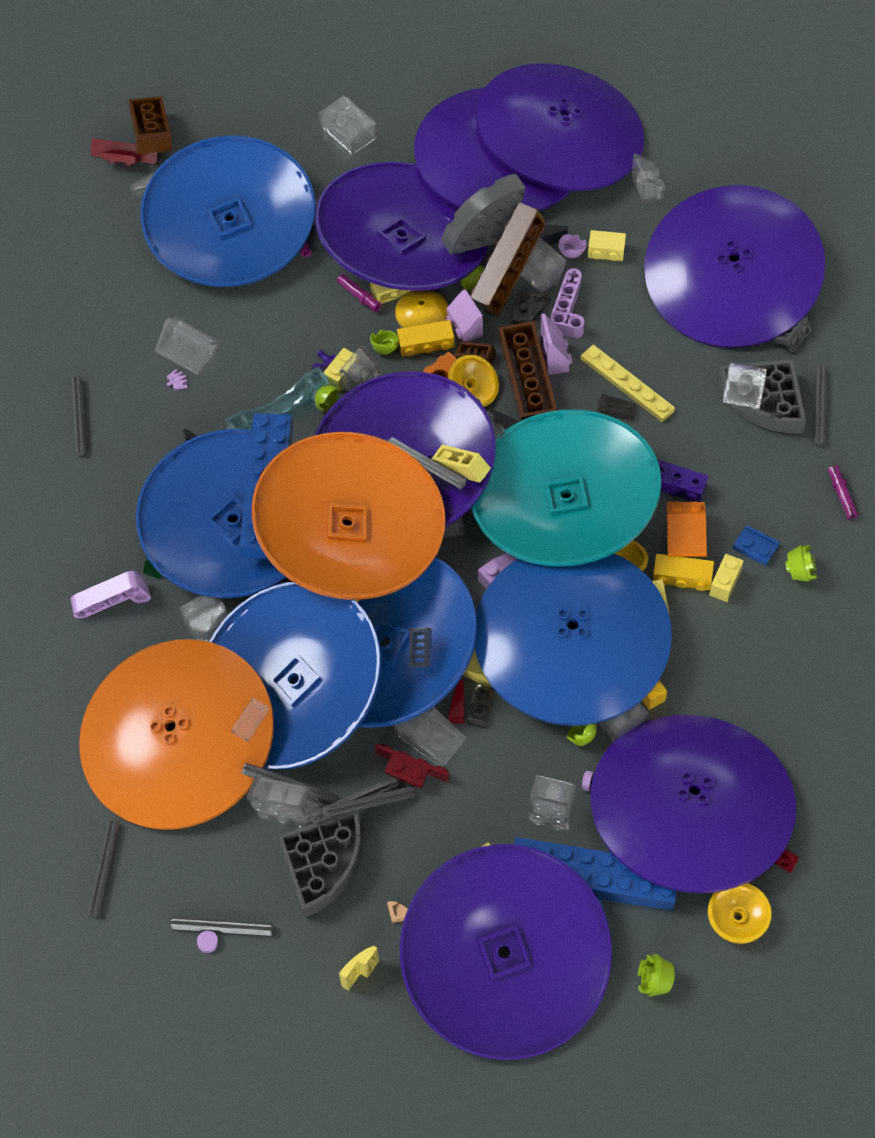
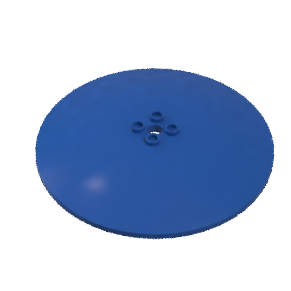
M219 136L204 139L184 147L168 158L157 169L143 194L140 216L143 234L150 250L167 269L194 283L214 287H232L262 280L273 275L291 262L301 251L310 236L314 224L316 206L311 182L304 169L290 154L261 139L246 136ZM228 216L234 217L232 221L225 220Z
M218 430L184 442L169 452L154 467L140 492L136 509V527L144 553L153 567L163 577L191 593L214 598L244 597L256 594L288 579L276 569L268 558H242L239 547L252 430ZM231 517L238 518V521L235 523H230L228 520Z
M615 553L597 561L574 566H544L517 559L504 568L490 583L482 596L476 612L477 637L475 651L480 668L491 687L501 698L518 711L532 718L557 725L579 726L596 724L615 718L632 709L653 690L660 680L671 650V621L665 601L659 590L642 570ZM574 622L578 624V628L571 630L567 625Z
M435 557L426 571L406 587L385 596L362 599L357 602L372 621L381 648V675L377 693L366 717L359 727L375 728L396 725L423 714L452 691L468 667L477 637V617L473 599L459 575L445 562ZM390 639V643L387 646H381L383 640ZM299 676L293 677L294 683L298 682Z
M294 582L275 585L254 594L238 605L222 621L209 641L223 646L242 657L255 670L266 687L274 718L272 745L263 768L266 770L293 769L313 763L330 754L342 745L359 727L366 717L377 693L381 675L380 643L372 621L354 599L346 600L320 595ZM299 676L298 682L291 684L292 678Z

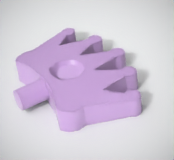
M175 369L171 374L167 375V380L170 381L167 383V386L173 385L175 391L188 388L186 375L182 376L181 371L178 373L177 369Z

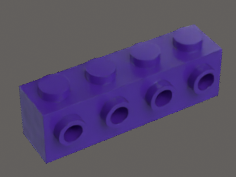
M657 459L661 474V491L671 496L684 498L689 502H701L707 487V475Z

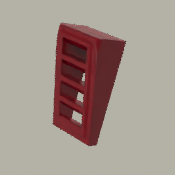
M462 679L456 685L448 714L449 724H464L465 722L464 681Z

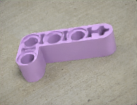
M575 268L569 269L565 274L551 314V321L562 331L563 336L580 338L584 334V318L573 314L572 311L581 288L582 274L580 270Z
M128 571L73 595L70 600L74 617L85 618L129 598L135 603H144L149 601L151 596L147 580L136 571Z

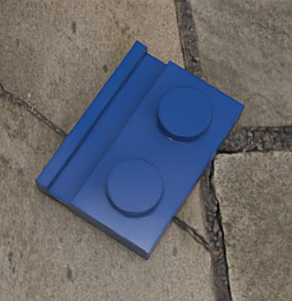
M746 525L732 549L767 566L779 547L780 542Z

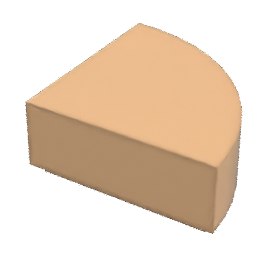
M395 901L387 902L392 924L404 921L408 908Z

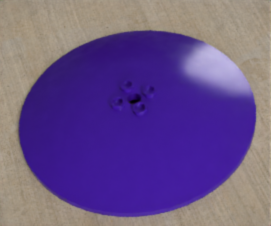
M548 63L514 67L492 79L484 88L478 100L476 109L477 128L489 151L512 172L545 187L567 191H587L612 185L626 177L634 169L643 151V126L631 103L622 93L606 81L574 67Z
M484 88L467 90L439 103L425 116L415 137L414 157L421 177L434 193L457 208H460L467 199L483 187L487 189L495 184L494 181L515 174L494 157L484 144L478 131L476 109ZM517 175L525 186L522 204L535 208L539 212L555 205L571 192L545 187Z
M377 162L350 169L335 178L325 188L316 208L315 221L317 233L321 243L331 257L352 274L383 287L420 291L451 285L470 275L481 264L489 246L450 255L441 239L447 224L454 220V214L459 208L449 204L434 193L421 177L416 164Z
M745 185L711 188L679 203L658 224L652 234L645 256L647 289L660 315L669 325L684 336L699 343L720 348L756 346L769 342L775 337L790 331L813 307L821 291L825 273L823 244L819 233L808 216L793 202L777 193ZM736 255L739 257V260L732 262L729 258Z
M426 372L391 373L358 385L341 397L330 408L315 435L332 432H353L374 436L386 441L395 438L431 460L442 444L479 453L491 468L480 483L466 479L465 487L458 489L428 471L437 485L443 500L445 527L462 517L480 498L491 478L496 458L495 434L489 416L482 404L473 394L458 383ZM349 520L342 521L346 526L352 525V522Z
M672 715L652 719L635 726L616 739L603 754L596 767L591 785L590 803L594 824L602 841L612 855L622 865L644 880L681 892L713 893L733 889L751 882L771 868L780 858L790 841L795 825V794L791 780L780 760L761 740L751 733L729 722L712 717ZM697 789L700 794L693 795L689 790Z
M495 844L471 849L453 857L436 869L424 881L409 905L404 918L399 945L400 966L404 984L413 1005L423 1020L448 1043L465 1052L488 1059L518 1060L530 1058L555 1049L568 1041L581 1030L596 1011L603 998L611 971L612 947L609 927L602 907L591 888L572 868L561 860L534 848L512 844ZM503 946L507 947L510 951L509 957L505 959L501 958L498 954L499 948Z

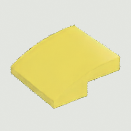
M372 946L365 949L344 966L339 973L343 988L349 991L360 974L366 978L369 977L379 962L377 947Z

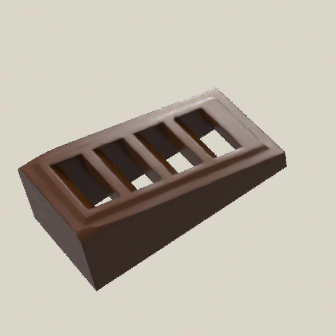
M460 341L455 357L459 359L465 355H476L485 359L492 366L496 350L492 344Z

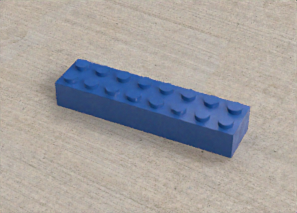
M254 413L239 546L242 558H267L257 541L253 529L252 500L256 484L266 466L281 451L292 445L293 421L291 414Z
M515 837L514 845L540 850L564 862L587 883L596 897L600 896L602 900L669 911L674 909L676 890L664 888L644 880L622 865L611 852Z

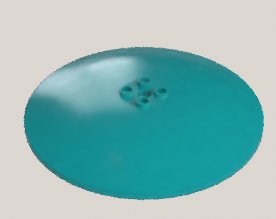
M587 410L550 411L526 418L512 425L495 438L496 458L491 478L480 498L472 506L474 517L483 533L492 543L509 555L523 561L544 566L581 565L597 561L619 551L632 542L645 529L652 519L660 499V468L657 458L646 440L624 422L605 414ZM564 494L571 495L569 498L562 497V495Z

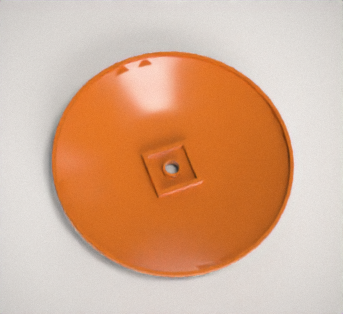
M324 433L302 439L290 445L275 456L266 466L259 477L253 494L251 508L253 529L257 541L268 560L278 571L297 585L332 598L346 600L371 599L385 596L406 587L422 575L433 562L441 546L445 531L443 500L437 485L428 471L414 457L400 447L386 440L361 433ZM349 520L352 522V525L346 526L342 521Z
M184 639L162 642L147 647L128 657L113 669L99 685L87 706L81 725L79 741L80 758L85 777L95 795L109 810L135 825L150 829L174 830L192 827L209 821L235 805L256 782L257 779L241 773L245 763L261 768L265 766L270 753L274 732L273 709L270 697L255 670L242 657L223 646L202 640ZM176 723L174 730H166L168 724Z

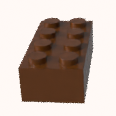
M162 96L128 99L137 153L149 154L172 151L171 132Z

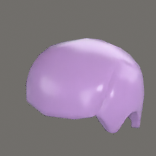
M566 234L558 241L560 252L570 259L578 258L587 247L586 240L581 241L579 235L572 236Z

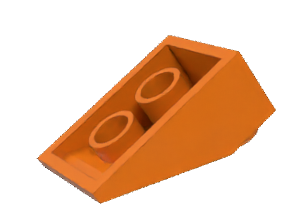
M666 502L665 525L668 556L707 557L705 502Z

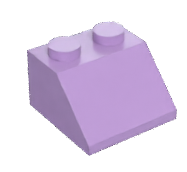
M463 290L448 306L446 320H450L458 340L471 342L483 336V318L467 291Z

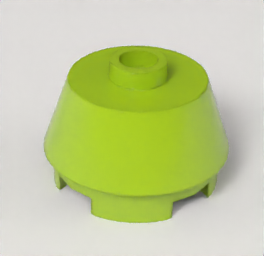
M801 544L787 553L786 569L788 573H791L793 580L810 582V580L817 579V574H813V571H817L814 555L809 553V550L812 549L811 545L803 546Z
M657 954L646 955L647 959L641 960L637 976H641V985L638 986L640 993L647 994L649 997L668 993L675 979L673 964Z

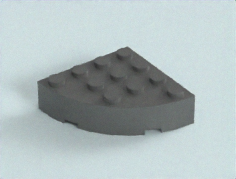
M516 173L494 181L495 184L487 189L483 187L467 199L455 212L454 220L447 224L441 239L450 255L493 245L501 239L505 225L509 223L514 208L518 206L519 202L522 203L525 186Z
M793 359L719 367L718 381L721 391L730 405L740 415L750 422L772 431L783 433L804 432L806 419Z
M357 811L340 814L317 824L313 823L278 835L304 918L331 904L346 889L354 876L361 853V829Z

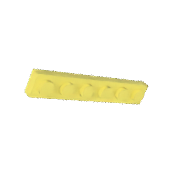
M594 344L581 355L582 361L659 421L663 422L674 412L675 407Z

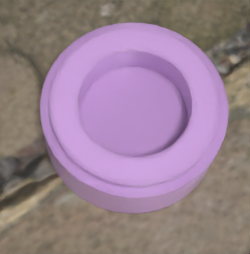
M592 771L584 773L582 789L584 791L591 792L594 775Z
M204 931L199 934L197 945L202 952L211 953L218 947V938L214 932Z

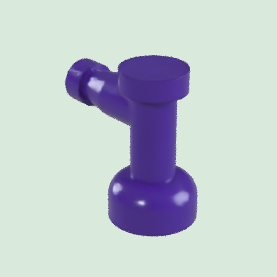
M319 350L317 355L324 363H315L311 366L318 378L323 376V372L336 357L334 354L329 357L323 350Z

